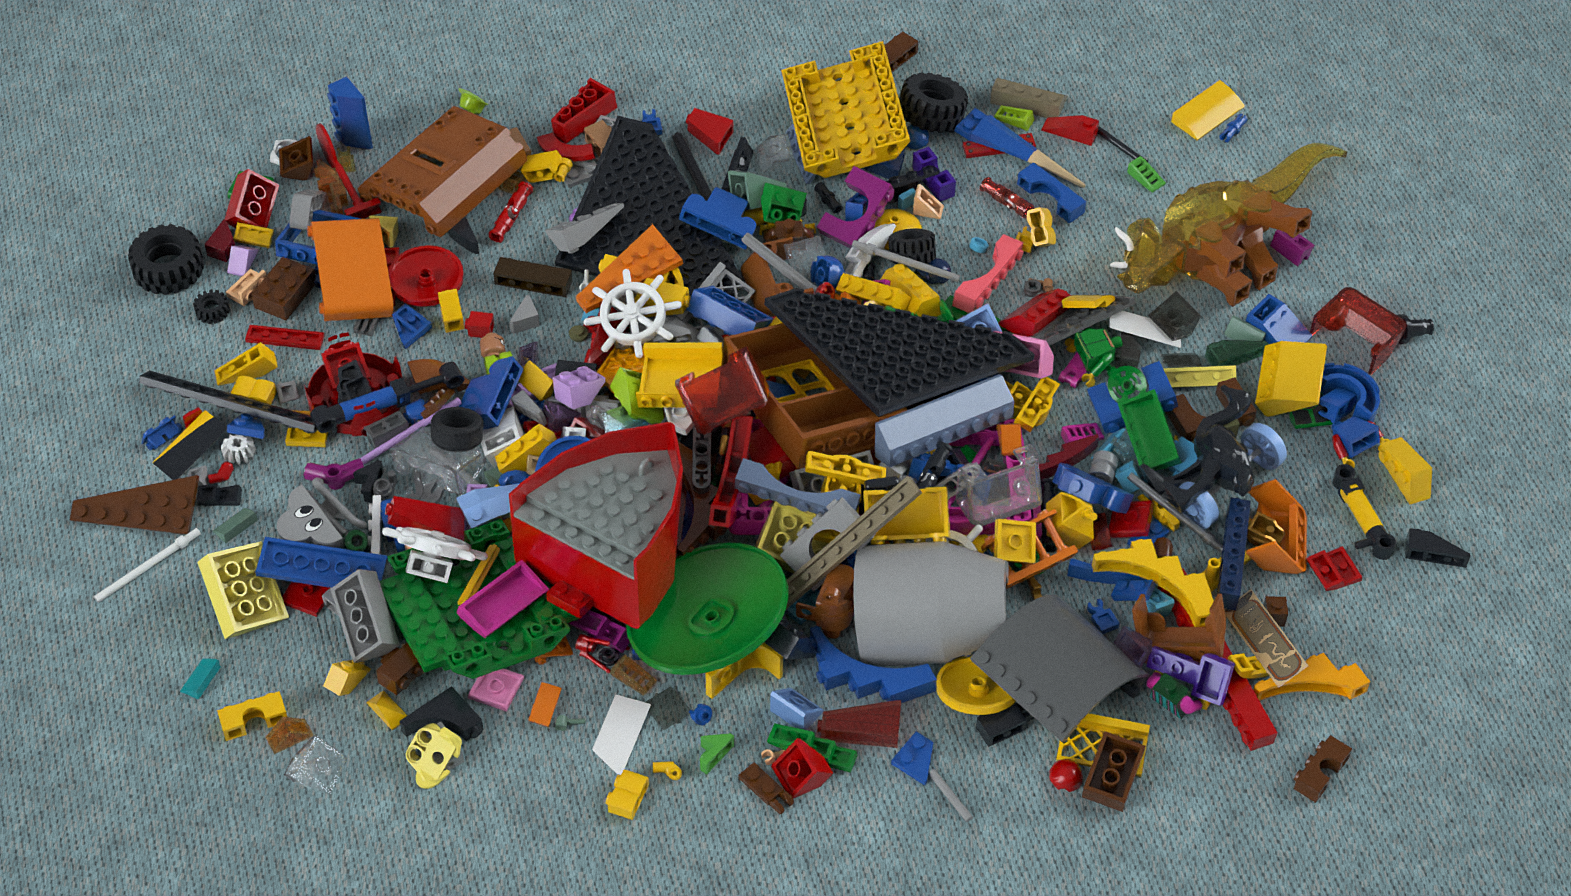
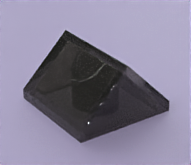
M1175 291L1152 311L1148 317L1172 341L1191 336L1201 315Z

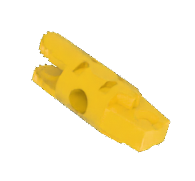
M1144 494L1137 497L1139 501L1149 500ZM1152 499L1154 503L1152 515L1173 532L1179 529L1180 521Z

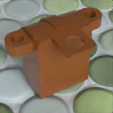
M841 563L835 567L825 578L816 600V607L797 603L796 616L815 621L816 626L822 627L827 637L832 639L838 638L841 631L850 625L853 618L854 569ZM801 609L809 610L812 615L804 614Z

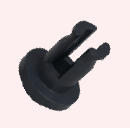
M1405 314L1396 315L1390 325L1391 335L1400 345L1407 344L1413 336L1432 335L1434 331L1432 319L1411 320Z

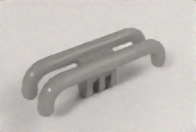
M316 477L312 480L315 489L325 498L322 505L314 498L313 491L307 490L341 536L348 530L335 518L347 519L351 524L361 529L367 527L365 521L355 517L323 485L324 481L322 478Z

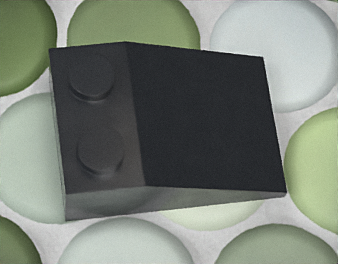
M783 615L777 628L764 643L786 660L814 658L816 651L809 638L803 634L804 631L798 626H792L788 623V619Z

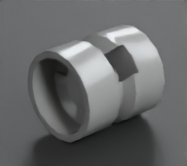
M1097 451L1093 456L1088 474L1112 484L1118 464L1117 456L1109 451Z

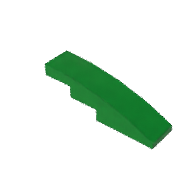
M774 723L767 739L769 744L786 750L797 738H800L824 756L830 768L851 773L858 756L856 750L838 747L835 741L815 737L812 731Z

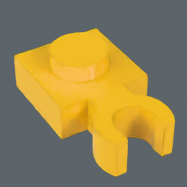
M1025 226L1022 233L1018 232L1015 239L1023 242L1022 250L1024 252L1030 253L1034 244L1031 240V232L1027 231V226Z

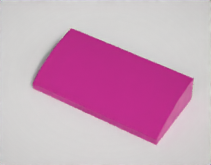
M521 560L458 606L457 614L474 631L487 638L549 591V588Z

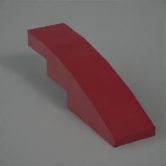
M1098 434L1062 444L1060 452L1047 455L1046 463L1031 468L1030 479L1033 484L1043 478L1053 477L1059 463L1074 466L1097 449Z

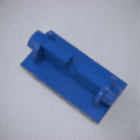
M176 416L166 417L159 423L158 427L145 431L142 444L147 442L146 447L150 451L152 449L156 450L166 443V440L162 437L163 435L170 440L181 433L180 430L183 428L180 423L175 424Z

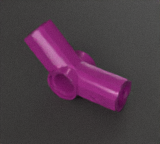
M360 458L343 465L330 464L325 466L310 462L305 466L304 478L311 481L316 477L322 478L324 484H328L329 488L338 490L345 485L346 481L354 479L353 473L363 468L364 465Z

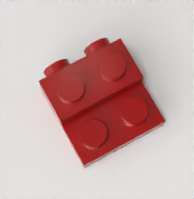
M348 342L341 348H329L324 353H321L333 391L337 390L339 383L338 368L355 359L361 363L367 379L371 380L359 342Z

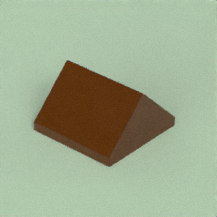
M310 136L279 149L280 176L295 180H308L313 165L312 138Z

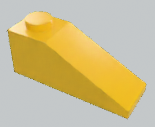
M260 342L214 371L217 385L219 386L236 382L238 376L262 377L278 366L275 353Z

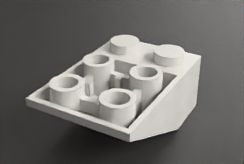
M514 406L505 410L498 427L483 430L481 446L485 457L494 468L497 467L495 456L524 435Z

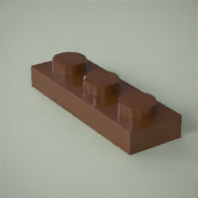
M443 387L438 390L423 405L425 409L420 413L423 418L426 419L440 410L454 395V389L447 388L445 390Z

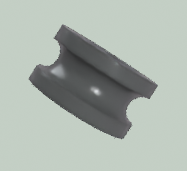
M1030 279L1025 282L1024 293L1027 296L1035 297L1040 294L1041 283L1039 281Z

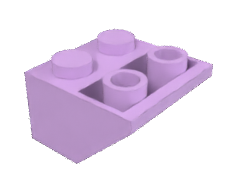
M586 366L578 367L577 370L572 372L564 371L552 377L555 399L571 409L590 405L605 383V377Z

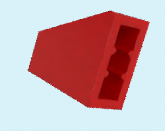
M694 108L691 114H688L686 117L687 131L715 154L719 155L734 132L733 120Z

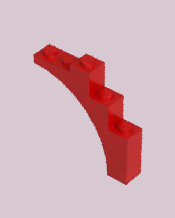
M732 415L726 459L717 494L711 504L708 525L729 528L736 521L738 501L742 497V492L735 489V478L743 458L749 460L753 425L752 416Z

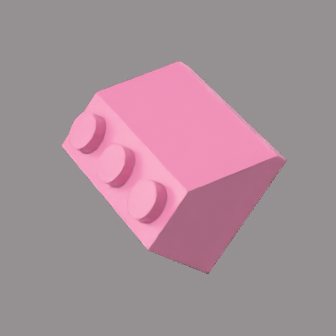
M1013 334L1035 355L1033 361L1006 370V372L1041 379L1053 374L1054 355L1047 341Z

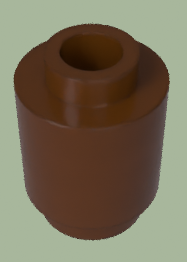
M1165 537L1157 538L1153 543L1157 558L1164 556L1172 557L1173 545L1171 540Z

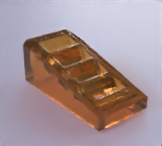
M516 171L499 186V189L513 194L517 191L518 184L522 181L525 182L526 178L523 173Z
M626 654L610 671L613 677L643 696L657 682L653 676ZM626 666L628 669L625 672L622 671V669ZM631 671H634L635 673L631 677L628 676ZM638 675H640L641 678L637 682L634 681V679ZM645 679L649 682L644 687L640 685Z

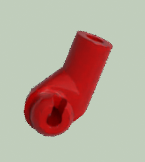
M228 461L223 462L218 473L208 475L209 483L214 484L227 481L233 472V464Z

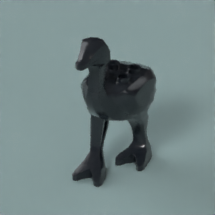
M1226 385L1220 387L1227 397L1229 405L1224 410L1202 419L1194 440V451L1198 459L1190 467L1174 476L1166 477L1158 474L1144 463L1139 466L1143 473L1141 480L1161 496L1163 495L1166 501L1180 513L1184 512L1200 494L1212 488L1214 483L1225 490L1235 491V493H1239L1241 496H1245L1250 492L1254 484V478L1247 454L1248 450L1243 443L1239 444L1230 429L1227 430L1223 426L1240 418L1248 410L1252 400L1246 391L1229 388ZM1184 482L1195 483L1188 490L1178 488Z

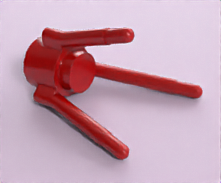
M580 634L576 641V649L580 650L579 655L587 658L607 673H610V669L589 655L590 652L593 653L597 644L608 646L610 641Z

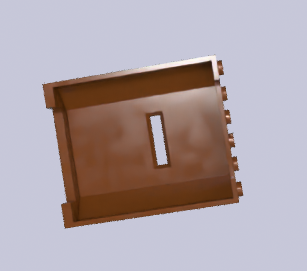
M453 106L365 180L357 189L363 202L378 197L387 203L394 204L412 214L423 217L427 232L442 237L527 162L526 153L523 145L520 142L516 143L510 137L511 132L507 127ZM422 153L444 164L440 167L418 156Z

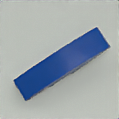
M1072 558L1067 574L1068 577L1106 584H1116L1118 580H1147L1122 572H1093L1092 562L1090 564Z

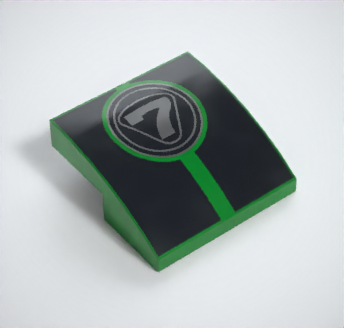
M1320 404L1289 412L1290 422L1295 429L1333 424L1331 420L1322 417L1318 413L1320 410L1328 412V409Z

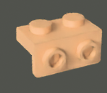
M249 269L226 291V296L245 306L249 301L253 300L251 294L267 276L266 271L261 270L258 273Z

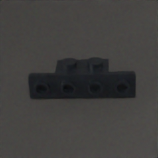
M928 165L919 171H909L906 175L900 177H890L886 182L892 185L894 196L889 203L898 202L899 195L911 188L916 191L917 185H922V179L938 175L940 170L935 166Z

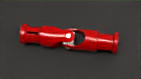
M524 181L518 184L517 191L512 194L507 206H505L495 221V227L488 233L491 240L499 243L503 242L504 235L510 231L519 215V211L527 203L528 196L533 193L531 184Z

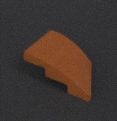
M418 359L408 361L407 364L414 382L418 383L439 376V368L445 362L434 359ZM463 376L464 382L462 385L457 387L458 392L466 390L470 383V380ZM442 382L418 392L423 394L436 389L440 390L443 387L446 390L447 386Z

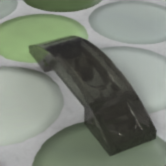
M986 458L983 461L981 470L988 473L993 479L1000 480L1006 464Z

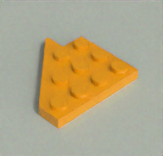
M634 345L625 350L614 347L597 371L598 374L605 377V383L602 387L606 386L614 393L610 385L619 367L642 373L645 359L644 345H642V358L635 356Z

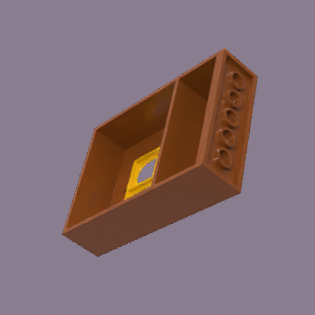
M784 323L724 337L722 371L797 469L805 468L808 451L831 456H850L875 449L876 422L907 411L904 407L878 417ZM797 369H806L814 373L819 381L799 385L793 378L792 373ZM769 376H779L787 381L795 394L776 398L764 384V380ZM820 387L827 389L826 392L807 396L805 391Z

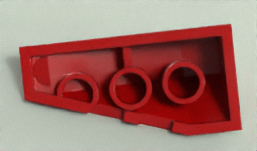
M611 307L609 314L616 313L618 311ZM623 319L610 321L609 323L616 329ZM601 323L597 325L596 332L592 333L591 349L587 350L584 360L585 363L597 364L595 372L601 367L615 347L613 344L607 352L601 350L602 345L609 338ZM626 327L623 333H629V327Z

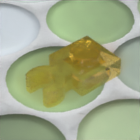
M347 146V151L341 152L340 147H338L337 160L343 166L345 172L356 171L354 156L351 155L350 147Z

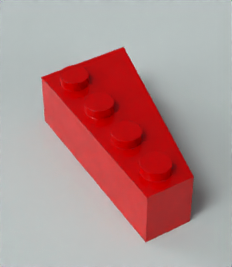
M590 77L587 80V85L585 87L582 86L578 90L577 96L572 97L569 100V104L563 106L551 119L555 137L564 143H568L582 133L585 127L596 123L600 115L606 116L617 108L615 91Z

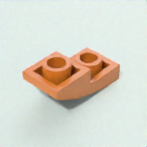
M541 682L528 721L549 727L562 688Z

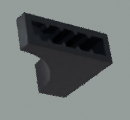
M452 686L399 721L401 731L406 737L430 723L437 725L439 722H442L445 728L458 734L465 741L478 737L482 730H484L480 716Z

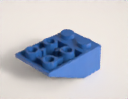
M1268 294L1246 317L1247 323L1266 333L1264 343L1268 345L1280 341L1307 343L1313 336L1288 306L1271 294Z

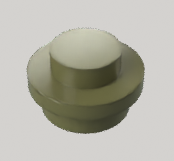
M581 325L573 326L569 330V337L575 342H582L588 336V330Z

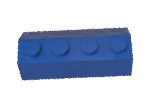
M347 76L329 84L327 96L331 102L330 111L334 118L332 123L336 129L334 135L337 141H342L348 147L372 149L373 145L365 97Z
M714 286L694 289L689 301V307H687V311L691 312L692 316L708 321V325L719 327L729 336L768 327L774 320V318Z

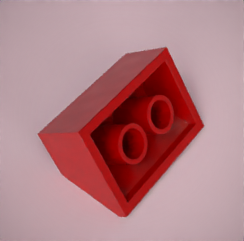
M250 169L238 174L224 220H227L228 225L236 228L237 222L267 228L279 184Z

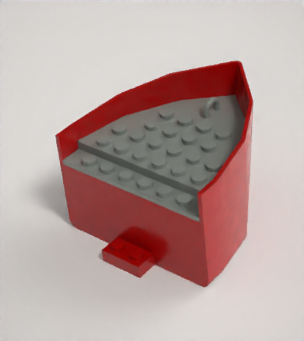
M665 422L605 433L563 451L509 493L515 561L518 563L523 560L538 577L554 585L547 591L548 602L579 619L592 607H595L635 629H638L654 613L674 581L683 465L675 425L672 422Z

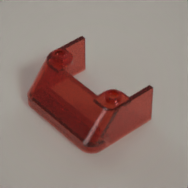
M1345 287L1314 315L1310 333L1314 335L1322 327L1330 331H1339L1345 326L1373 344L1374 346L1370 352L1372 361L1368 374L1372 375L1390 357L1405 332L1406 322L1355 288Z

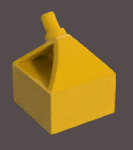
M1060 492L1046 503V509L1049 512L1054 509L1057 512L1051 518V521L1064 544L1068 546L1075 545L1077 549H1081L1094 539L1093 521L1097 519V514L1094 513L1092 504L1064 492Z

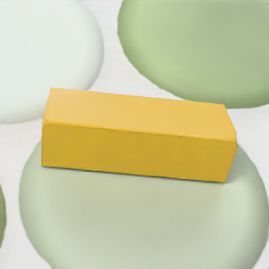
M527 361L518 382L540 401L551 397L554 387L553 380L533 362Z

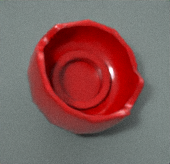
M1071 759L1056 761L1049 770L1050 781L1058 790L1065 789L1068 792H1073L1079 789L1083 783L1082 770Z

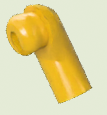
M653 762V773H665L672 780H679L681 778L682 770L674 762Z

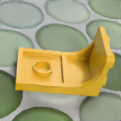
M763 643L741 660L724 668L705 673L706 695L713 699L742 672L751 668L765 669L780 680L783 677V657L766 643Z

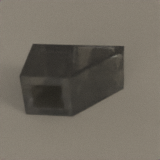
M1121 332L1120 337L1123 346L1115 350L1114 367L1132 366L1138 369L1142 347L1130 333Z

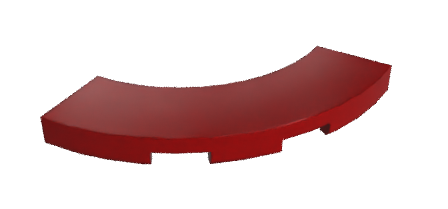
M554 132L537 137L543 152L557 150L562 158L572 159L573 162L595 159L592 143L585 145L565 144L555 137Z

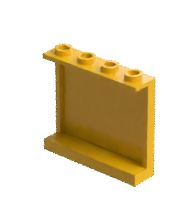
M722 342L644 343L645 359L639 392H636L638 408L717 407L724 360Z

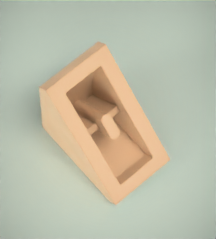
M921 184L917 185L913 215L941 219L944 205Z

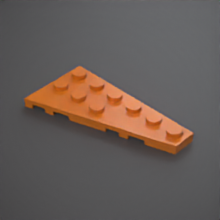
M652 224L576 296V301L585 313H588L600 307L603 301L602 298L592 292L593 288L598 287L608 293L616 286L623 284L622 272L624 269L630 271L631 282L644 283L646 278L655 279L658 275H663L683 265V259Z

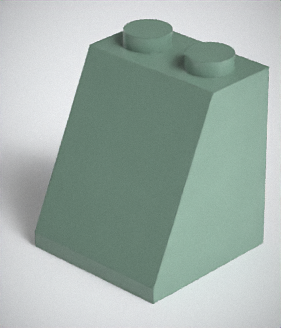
M727 171L730 193L747 200L748 205L746 209L751 210L762 207L761 197L765 182L786 187L784 182L753 173Z

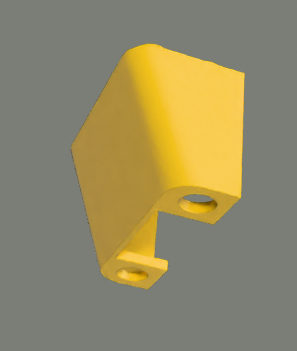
M947 487L920 489L922 494L877 531L874 538L870 540L871 545L885 544V541L892 540L893 544L906 543V540L913 539L914 543L926 542V539H933V542H947V538L951 537ZM864 491V513L889 491Z

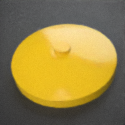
M972 656L959 657L946 663L937 674L936 690L939 698L947 706L959 712L973 715L993 714L1009 708L1016 702L970 660Z

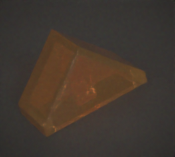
M281 717L266 736V740L273 753L276 754L314 735L305 719Z

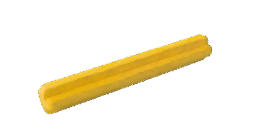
M496 544L489 545L485 552L488 558L480 561L458 600L459 606L478 592L500 552V548Z

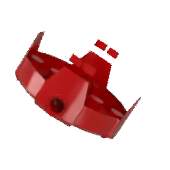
M349 332L339 334L340 338L349 336ZM337 335L329 337L328 342L337 339ZM351 340L332 344L329 348H341L344 344L351 342ZM363 353L371 376V380L368 381L373 392L383 389L387 385L390 386L389 382L402 378L400 364L396 356L393 363H390L378 355ZM323 364L313 374L308 388L304 384L310 411L320 405L330 407L338 404L337 390L333 391ZM375 400L367 403L366 408L374 405ZM363 405L354 406V410L364 408ZM393 405L381 410L374 408L370 411L355 414L352 420L337 425V433L367 436L364 427L399 411L400 408Z

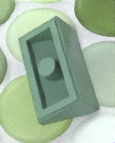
M1233 315L1224 335L1257 352L1264 343L1266 333Z
M244 508L214 529L213 532L222 541L227 543L258 521L256 513Z

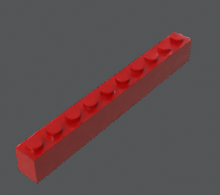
M1182 568L1184 576L1187 575L1184 568ZM1158 585L1160 591L1174 599L1175 603L1171 611L1176 618L1177 625L1179 627H1194L1189 614L1181 603ZM1224 641L1222 658L1229 660L1228 657L1233 654ZM1234 668L1223 704L1224 709L1228 710L1233 725L1240 731L1244 744H1247L1250 751L1273 744L1278 732L1247 678L1241 677Z

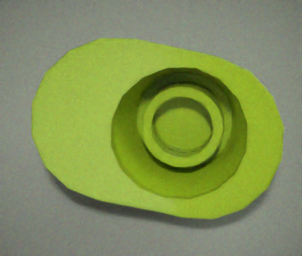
M458 88L461 93L459 105L464 110L473 114H480L484 107L488 105L475 94Z

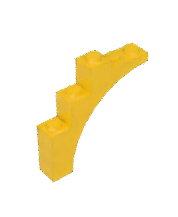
M1152 539L1131 541L1130 549L1123 548L1116 551H1101L1093 554L1091 565L1093 572H1122L1153 580L1154 583L1168 591L1181 603L1189 614L1194 627H1205V619L1210 614L1209 609L1214 602L1205 574L1191 573L1184 576L1178 556L1157 558Z

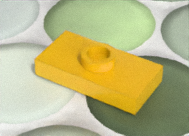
M237 222L233 239L234 242L270 248L274 229Z

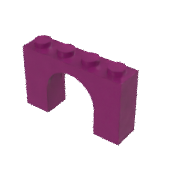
M853 166L845 179V183L848 188L868 198L867 211L861 218L855 221H843L825 212L816 227L822 235L850 249L854 240L858 241L863 235L874 229L876 220L883 215L884 207L894 196V189L890 183L856 166Z

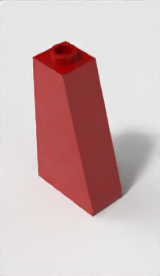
M393 496L391 502L386 505L385 515H388V524L402 528L413 527L429 531L435 530L464 541V514L459 507Z

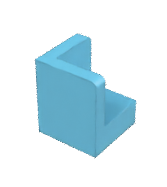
M1133 460L1117 468L1115 471V477L1124 491L1129 493L1140 489L1127 479L1129 474L1132 472L1140 479L1143 476Z

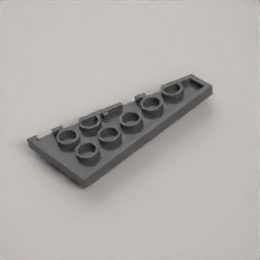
M1115 296V301L1108 307L1069 308L1031 337L1046 340L1050 346L1136 304L1135 297Z

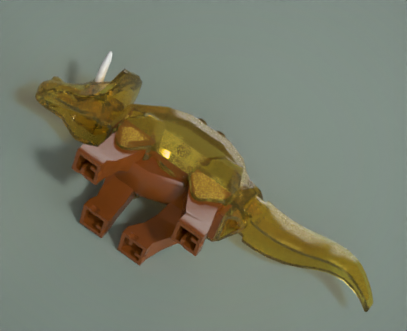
M1311 143L1294 151L1268 173L1253 179L1252 183L1249 180H1234L1232 182L1214 181L1200 184L1196 187L1192 186L1186 193L1176 195L1167 208L1162 236L1155 223L1149 217L1139 218L1131 223L1127 229V234L1116 227L1115 231L1125 242L1127 250L1124 252L1125 261L1112 262L1110 267L1127 268L1125 272L1118 274L1117 278L1122 281L1125 288L1137 294L1144 292L1151 286H1166L1177 274L1187 273L1191 279L1205 281L1220 290L1225 295L1227 303L1233 307L1249 297L1252 280L1239 271L1243 269L1244 263L1252 273L1254 287L1259 291L1275 281L1279 264L1273 261L1263 242V233L1269 230L1270 227L1283 231L1294 238L1310 228L1313 211L1309 208H1295L1284 203L1296 192L1309 172L1320 161L1333 156L1345 158L1348 152L1329 144Z

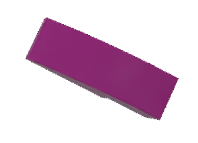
M591 610L581 619L568 623L593 638L610 641L608 646L622 653L630 643L625 627L611 622L607 617Z

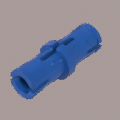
M1241 113L1238 114L1219 135L1220 139L1224 140L1227 137L1225 142L1228 143L1235 134L1240 132L1241 127L1248 121L1247 117Z

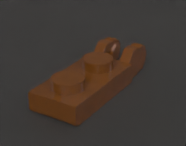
M755 762L738 775V778L750 790L779 814H782L785 810L777 800L778 797L789 806L794 804L791 795L784 791Z

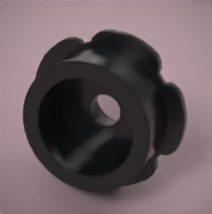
M612 647L603 648L598 656L599 661L605 666H612L619 659L617 650Z

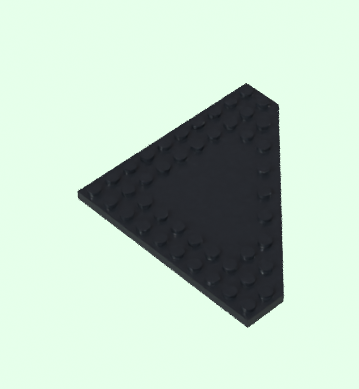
M617 116L572 221H578L577 217L581 215H593V211L614 203H623L624 207L589 241L578 247V251L568 253V251L559 250L555 266L584 273V270H589V275L598 276L600 274L598 269L601 259H604L605 254L618 257L653 224L683 259V265L678 268L682 275L684 287H688L690 296H692L694 289H698L719 262L726 266V270L743 281L741 273L735 267L732 258L725 250L719 237L679 220L682 207L687 198L692 195V192L684 177L678 171L672 157L668 154L662 140L655 132L653 125ZM725 276L722 280V285L733 286L732 280ZM671 278L670 283L675 284ZM724 290L725 293L735 297L734 290Z
M799 288L767 297L764 301V305L878 417L1033 361L1035 355L1011 332L1003 331L1000 334L991 332V328L977 325L975 328L964 326L963 322L949 320V323L938 321V317L922 314V317L910 315V311L895 309V311L885 310L884 306L871 303L868 306L857 304V300L843 297L842 300L830 298L831 295L815 292V295L804 293V289Z

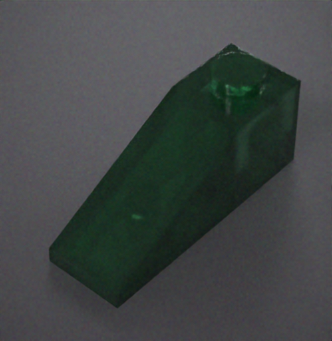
M1221 340L1207 345L1205 358L1211 366H1237L1262 357L1264 347L1268 343L1267 341Z

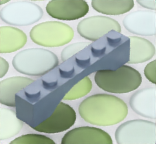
M744 458L735 478V489L742 493H751L761 499L777 501L781 505L793 506L804 512L809 511L815 514L820 512L823 515L828 510L826 506L833 499L838 501L841 497L857 512L861 494L845 489L823 493H811L793 489L775 479L763 464Z

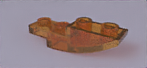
M318 159L316 160L317 167L314 168L316 178H320V180H317L319 191L327 192L329 203L333 202L330 205L331 212L344 215L342 207L349 206L345 187L336 172L325 162Z

